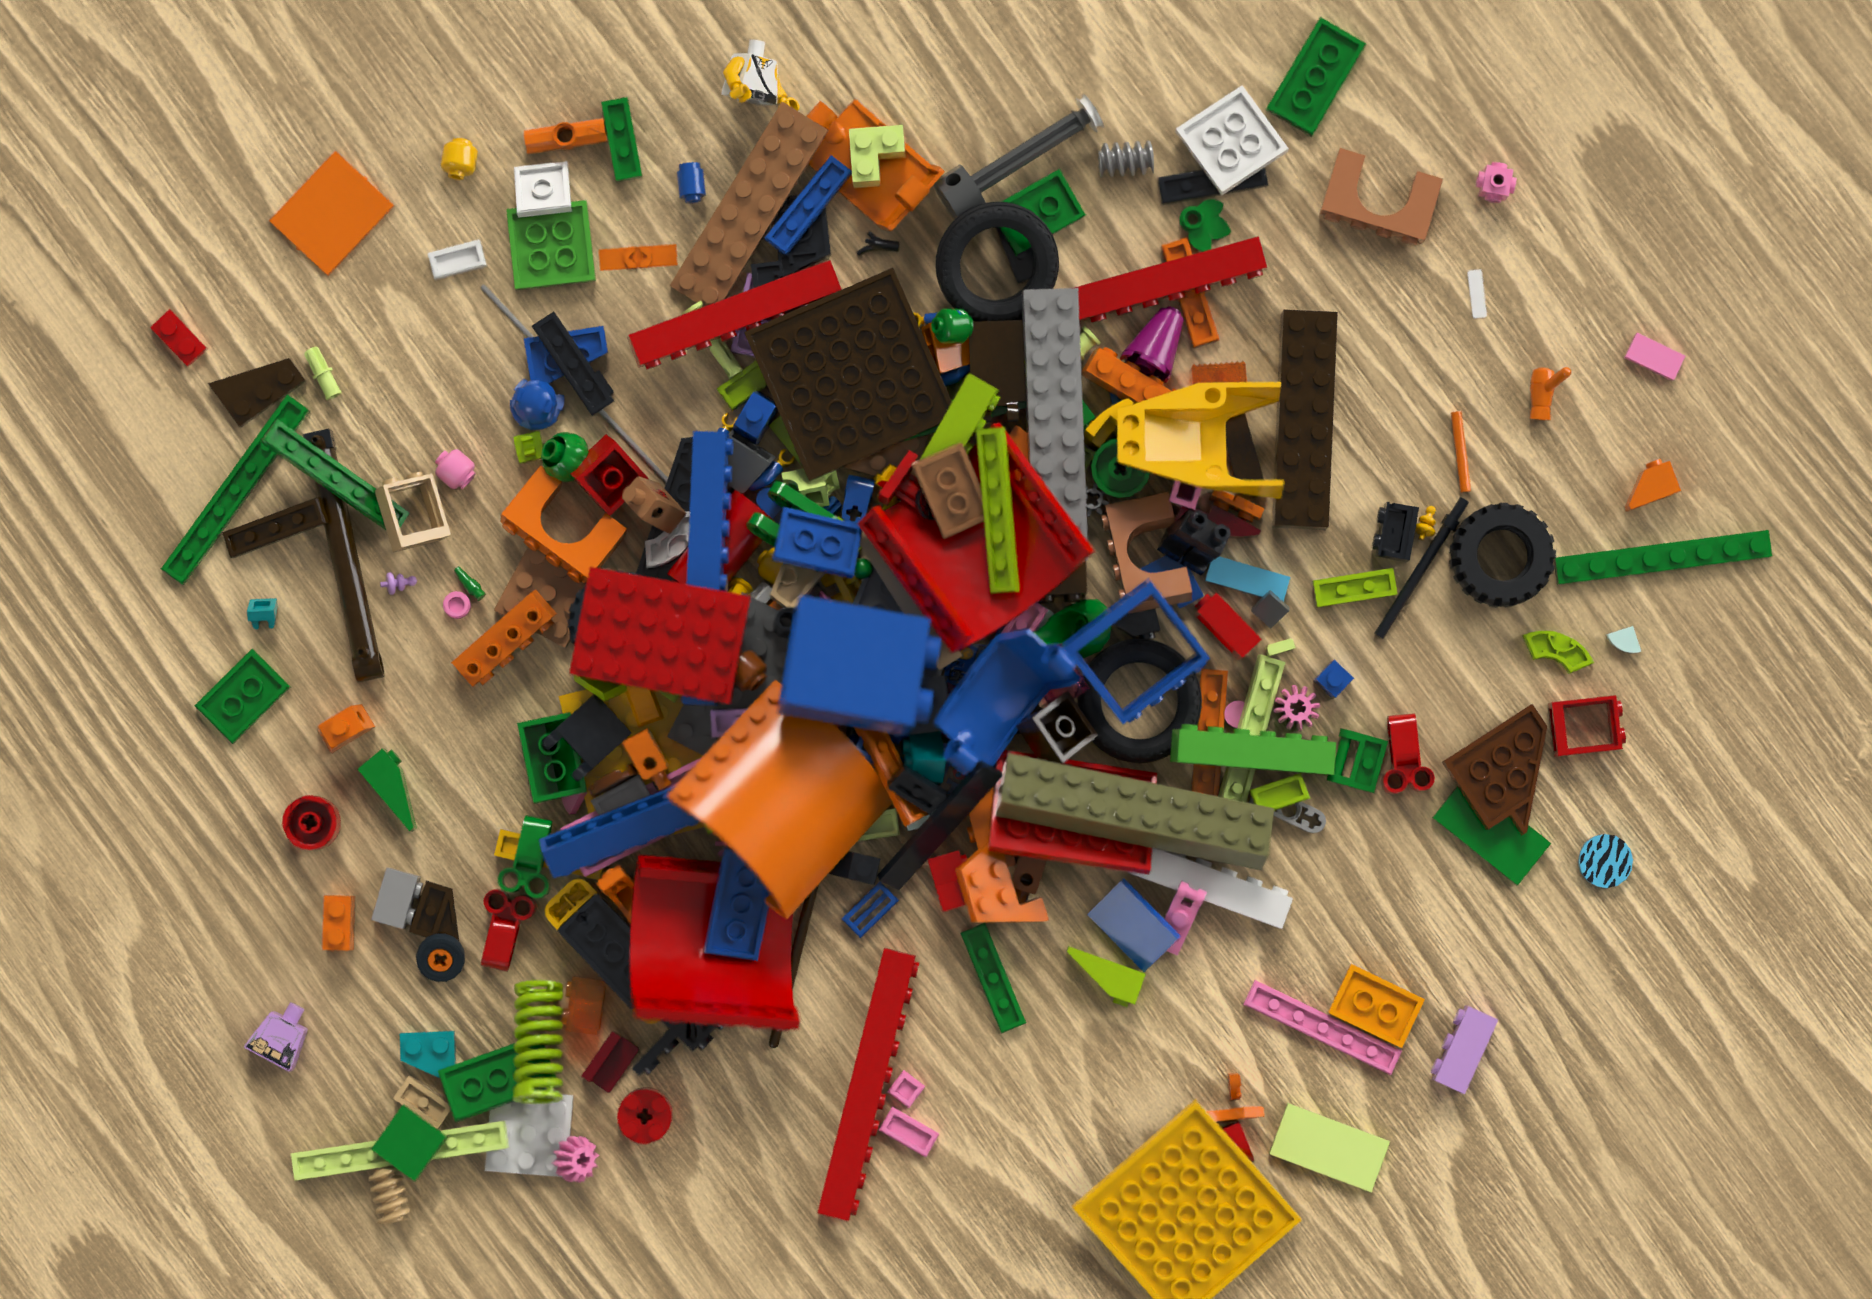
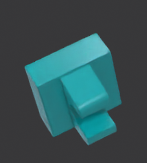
M277 598L250 599L247 618L248 621H251L254 629H259L260 621L266 620L269 623V629L274 628L278 610Z

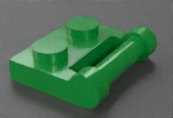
M1340 728L1338 736L1341 738L1335 757L1334 775H1328L1327 781L1374 793L1388 741ZM1351 740L1359 743L1350 777L1348 778L1342 776Z

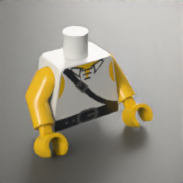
M749 40L748 53H734L731 56L730 62L723 70L725 81L721 95L738 99L740 103L749 102L756 105H777L784 102L795 110H799V103L792 97L788 98L780 84L776 60L763 57L765 42Z

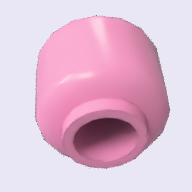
M458 449L452 450L450 453L445 450L435 461L438 465L435 471L436 476L451 489L465 488L476 474L473 471L475 468L473 461Z

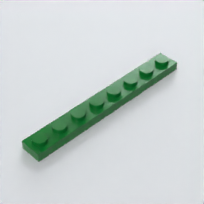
M1769 530L1556 557L1554 565L1557 585L1773 556Z

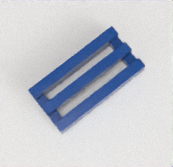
M880 881L842 920L861 938L899 900ZM881 889L884 893L852 923L850 918ZM889 897L891 901L860 931L857 926L879 904Z

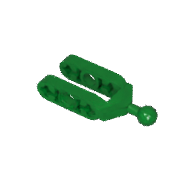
M775 481L767 492L769 498L782 508L786 507L838 519L835 515L783 482ZM753 513L746 524L747 528L754 535L775 548L779 524L761 513ZM865 558L857 559L854 576L859 579L868 578L873 571L872 563Z

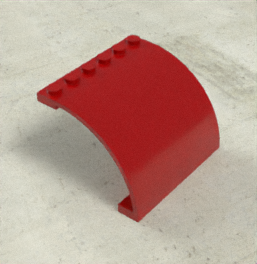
M999 422L993 424L990 428H999L1003 426ZM1006 430L1019 591L991 593L984 521L943 539L935 520L921 517L916 509L901 501L884 511L880 506L873 507L858 523L861 530L926 618L930 619L931 626L951 653H955L978 642L1024 613L1060 585L1095 552ZM976 444L972 447L968 458L981 486L978 445Z
M638 855L632 897L629 946L630 988L635 1018L645 1021H652L654 1019L668 1020L672 1023H680L681 1021L695 1022L699 1025H707L709 1023L722 1024L726 1027H734L736 1025L749 1026L753 1029H761L763 1027L776 1028L780 1031L799 1030L800 1017L797 1007L794 1005L791 977L793 913L785 919L770 907L768 908L758 961L704 953L703 950L721 862Z

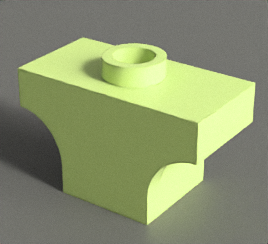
M803 468L782 473L783 483L821 507L829 506V495L833 491L840 489L836 470L812 481L808 480Z

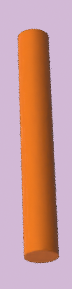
M1462 411L1451 412L1460 493L1471 492Z

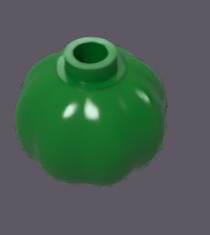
M560 432L554 435L542 448L541 460L545 472L562 482L574 481L575 479L570 473L581 465L589 453L586 441L581 436L569 432Z

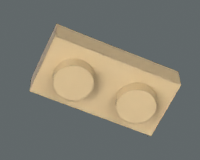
M411 1076L407 1077L393 1098L400 1104L409 1107L437 1129L440 1128L451 1112L448 1101Z

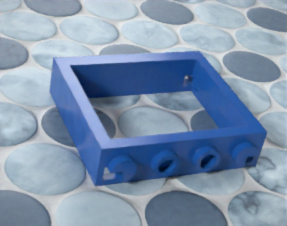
M1149 578L1062 643L1063 648L1076 660V665L1122 724H1125L1127 721L1131 723L1134 719L1137 720L1142 715L1141 711L1148 705L1151 707L1157 705L1163 700L1165 692L1169 689L1176 690L1186 681L1184 679L1192 672L1194 674L1200 672L1201 668L1207 664L1206 661L1210 659ZM1152 595L1195 651V654L1124 708H1121L1078 653V650Z

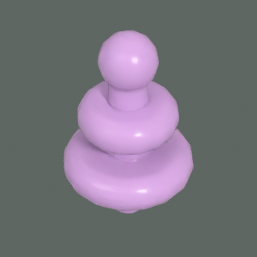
M389 572L386 574V582H380V586L387 587L388 593L393 595L395 587H398L399 591H403L405 585H416L417 579L414 576L404 578L402 574H398L396 579H394L393 574Z

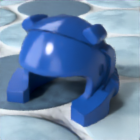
M524 378L517 384L514 389V396L510 400V410L519 426L531 431L541 430L552 426L558 421L557 418L565 405L564 395L556 394L553 387L542 380L527 381Z

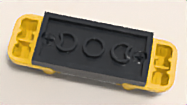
M574 879L547 903L545 915L560 935L619 998L634 1011L629 970L630 927L588 882L582 879ZM654 1019L652 1021H643L645 1023L654 1024L659 1022L660 1020Z

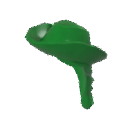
M1084 599L1075 602L1052 615L1044 626L1033 633L1046 645L1059 644L1063 648V642L1099 616L1107 607L1098 599ZM1111 626L1078 650L1082 658L1101 651L1110 639Z

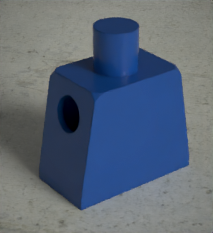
M759 391L753 392L735 421L733 431L758 445L778 412L774 400Z

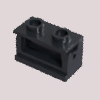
M1388 501L1384 504V507H1379L1377 523H1381L1379 534H1374L1372 549L1376 550L1375 557L1403 562L1410 561L1419 507L1397 503L1390 504Z

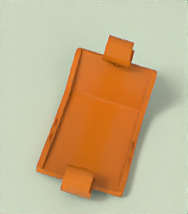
M853 100L839 116L827 105L819 101L806 117L829 131L808 165L818 172L832 155L852 171L849 129L886 125L858 100ZM906 143V158L879 160L881 186L854 188L851 175L838 191L884 231L891 232L909 212H912L930 192L929 189L945 172L941 167L931 165Z

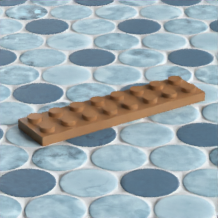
M781 102L669 286L696 303L702 301L703 307L726 299L829 130L786 103Z

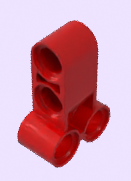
M1415 713L1387 716L1392 770L1387 771L1381 778L1383 790L1389 794H1397L1402 792L1407 784L1417 792L1428 790L1433 786L1435 776L1431 769L1421 766ZM1417 772H1423L1427 775L1428 783L1426 786L1422 787L1415 783L1414 778ZM1391 774H1395L1401 779V785L1398 789H1392L1388 785L1387 780Z
M497 888L489 891L484 897V906L493 915L481 959V966L508 972L521 920L531 918L537 910V904L528 895H521L511 901L506 891ZM494 893L500 894L504 899V904L500 909L494 908L491 905L490 898ZM520 900H525L530 904V911L527 915H522L517 911V903Z

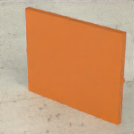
M335 151L269 221L296 245L298 251H302L329 276L386 216L394 205L368 181L366 176H362Z

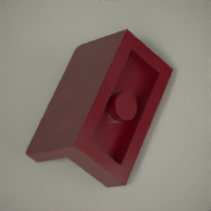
M613 1030L581 1077L610 1093L639 1052V1047Z

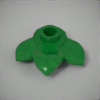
M1207 199L1198 206L1186 207L1179 217L1180 226L1188 232L1190 244L1201 252L1211 250L1212 240L1222 239L1231 233L1228 223L1219 216L1224 203L1218 200ZM1193 215L1197 218V223L1192 225L1188 222L1187 218Z

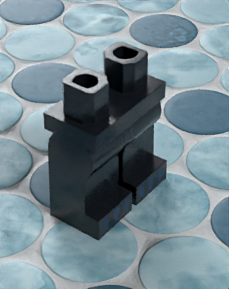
M1189 508L1185 515H1182L1166 529L1157 550L1177 562L1183 556L1180 564L1202 575L1207 566L1222 554L1231 534L1230 528L1223 524L1217 525L1210 521L1206 514L1199 510L1195 512Z

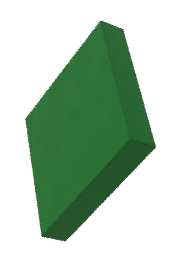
M402 1105L371 1150L410 1179L417 1181L448 1136L409 1107Z

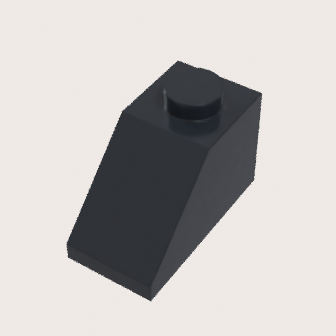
M1156 609L1131 614L1127 613L1112 624L1132 638L1153 639L1156 638L1155 633L1160 631Z
M848 851L828 874L875 885L881 859Z

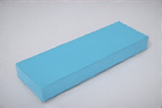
M1219 556L1209 564L1205 581L1258 597H1263L1271 590L1284 602L1290 577Z

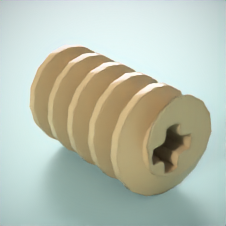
M394 1166L372 1170L375 1171V1174L370 1176L368 1181L377 1182V1185L370 1188V1190L379 1193L372 1200L382 1205L375 1209V1213L384 1215L377 1220V1224H388L409 1219L404 1217V1215L410 1212V1208L401 1206L408 1201V1197L399 1196L400 1193L406 1190V1187L397 1185L398 1182L404 1179L403 1175L395 1174L398 1169Z

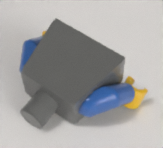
M728 413L722 416L723 427L719 428L717 432H727L729 439H733L734 443L733 455L728 457V466H732V482H727V493L732 494L734 490H737L744 494L747 490L757 491L766 487L781 474L783 467L790 466L794 461V456L789 462L782 460L781 456L787 449L780 451L777 456V462L774 461L776 458L774 455L733 431L734 423L732 425L725 423L728 419Z

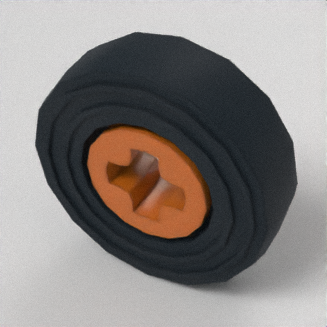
M434 934L427 937L419 945L416 953V963L421 974L427 979L435 982H447L454 979L462 971L465 963V951L461 943L453 936ZM436 954L440 956L446 955L445 962H436Z

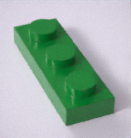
M628 97L602 101V110L616 182L643 177Z

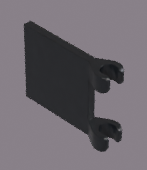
M594 694L542 741V745L549 750L563 738L584 761L571 774L572 778L578 782L631 735L632 732Z

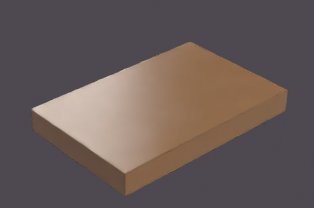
M962 442L911 463L943 539L984 521L981 486Z

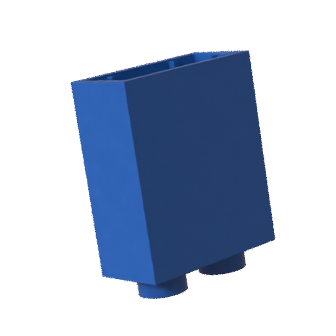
M800 595L793 612L777 713L907 736L913 728L915 721L927 723L933 691L920 689L923 668L936 669L941 638L928 635L929 618Z

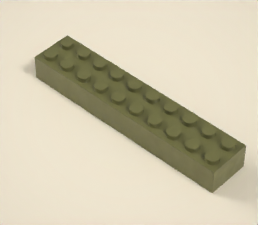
M1008 753L1003 765V777L1000 781L995 816L1257 870L1262 869L1269 857L1274 808Z

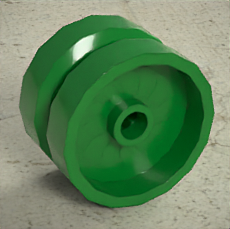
M1114 437L1101 445L1094 454L1091 465L1092 476L1097 486L1107 495L1118 498L1129 497L1141 491L1152 474L1127 466L1125 471H1121L1118 468V437Z

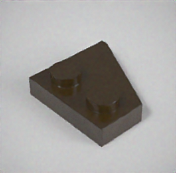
M426 880L409 932L426 938L434 934H447L460 942L453 889Z

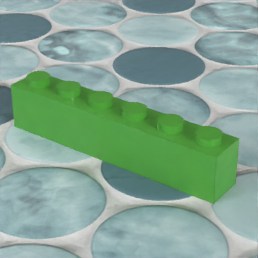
M1182 724L1181 729H1172L1170 762L1334 775L1336 742H1327L1328 736L1312 735L1311 740H1303L1302 734L1286 733L1285 738L1276 737V732L1260 731V735L1256 736L1250 735V730L1234 729L1233 733H1224L1223 727L1208 726L1207 731H1198V725Z

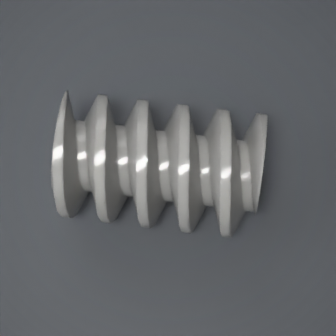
M1149 140L1145 142L1143 149L1140 142L1136 141L1133 149H1131L1129 142L1124 143L1122 150L1119 144L1114 142L1112 150L1109 149L1107 143H1103L1101 151H1098L1100 177H1103L1106 169L1110 177L1114 176L1116 169L1119 170L1121 176H1124L1127 168H1129L1132 176H1135L1137 168H1140L1142 174L1146 175L1148 167H1151L1154 174L1153 147Z

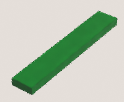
M278 419L274 421L260 443L386 530L375 494L376 488ZM391 500L399 527L401 528L410 512Z

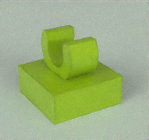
M540 431L513 437L520 464L541 459L543 441Z

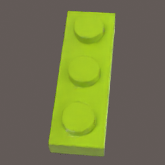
M1393 568L1312 581L1317 608L1397 595Z

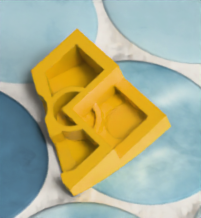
M1125 399L1101 413L1084 431V443L1097 452L1117 427V409L1133 405L1134 402L1130 399Z

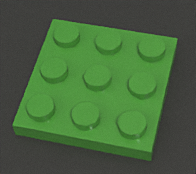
M587 200L571 202L572 212L518 218L517 208L506 209L515 290L596 281Z

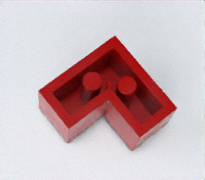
M959 850L928 859L943 912L966 905L955 870L967 860L966 854L960 855Z

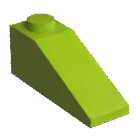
M1068 946L1066 951L1109 996L1114 997L1113 1003L1127 1008L1129 1003L1136 1004L1146 975L1145 973Z

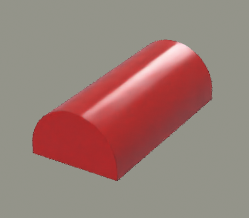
M734 490L731 494V509H726V520L730 521V535L725 537V547L729 548L728 564H724V575L728 576V584L764 541L750 532L746 526L753 513H761L773 520L761 508L737 490ZM688 548L667 573L677 583L687 584Z

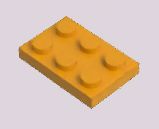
M1350 964L1327 1013L1402 1048L1425 999Z

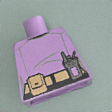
M290 1002L283 1015L276 1011L270 1012L245 1044L244 1048L289 1072L293 1071L308 1031L306 1027L298 1024L304 1009Z

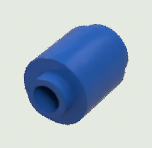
M689 162L680 164L679 171H677L679 198L685 199V203L700 202L701 197L706 196L704 171L700 168V163Z

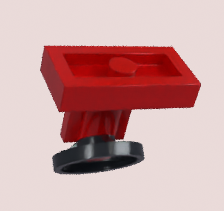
M909 450L879 492L878 501L888 506L893 497L896 496L916 509L921 517L935 520L917 477L911 474L913 470L911 463L918 461V455Z

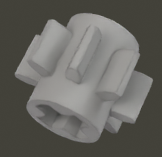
M1096 483L1093 489L1088 490L1086 486V501L1088 499L1087 494L1089 493L1092 496L1097 495L1099 497L1096 502L1097 506L1094 507L1092 503L1086 504V510H1088L1087 517L1095 510L1101 515L1102 510L1100 506L1109 504L1102 497L1106 493L1098 491Z

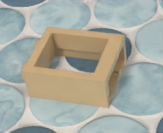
M422 471L407 475V479L398 481L397 477L382 481V486L375 490L393 553L442 541L451 535L433 473L423 475ZM420 487L432 529L402 536L390 494Z

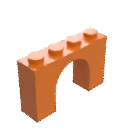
M540 465L502 512L500 522L511 535L517 534L522 537L525 545L531 550H539L545 554V558L550 564L555 567L560 565L568 571L567 575L573 581L585 584L587 583L590 567L601 568L626 537L627 528L605 513L592 531L578 542L561 543L552 539L544 531L540 517L545 508L561 490L562 481L549 476L543 466Z

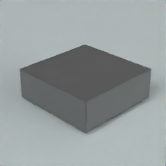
M1271 590L1251 608V612L1270 629L1290 610V607Z

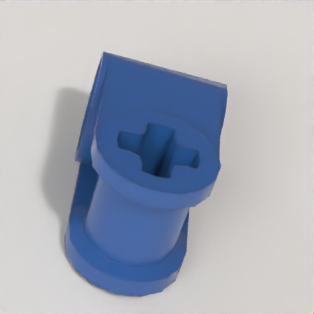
M848 475L842 508V519L844 521L858 524L867 514L875 480ZM853 509H857L858 514L861 515V517H856L855 521H851L850 516L847 515Z

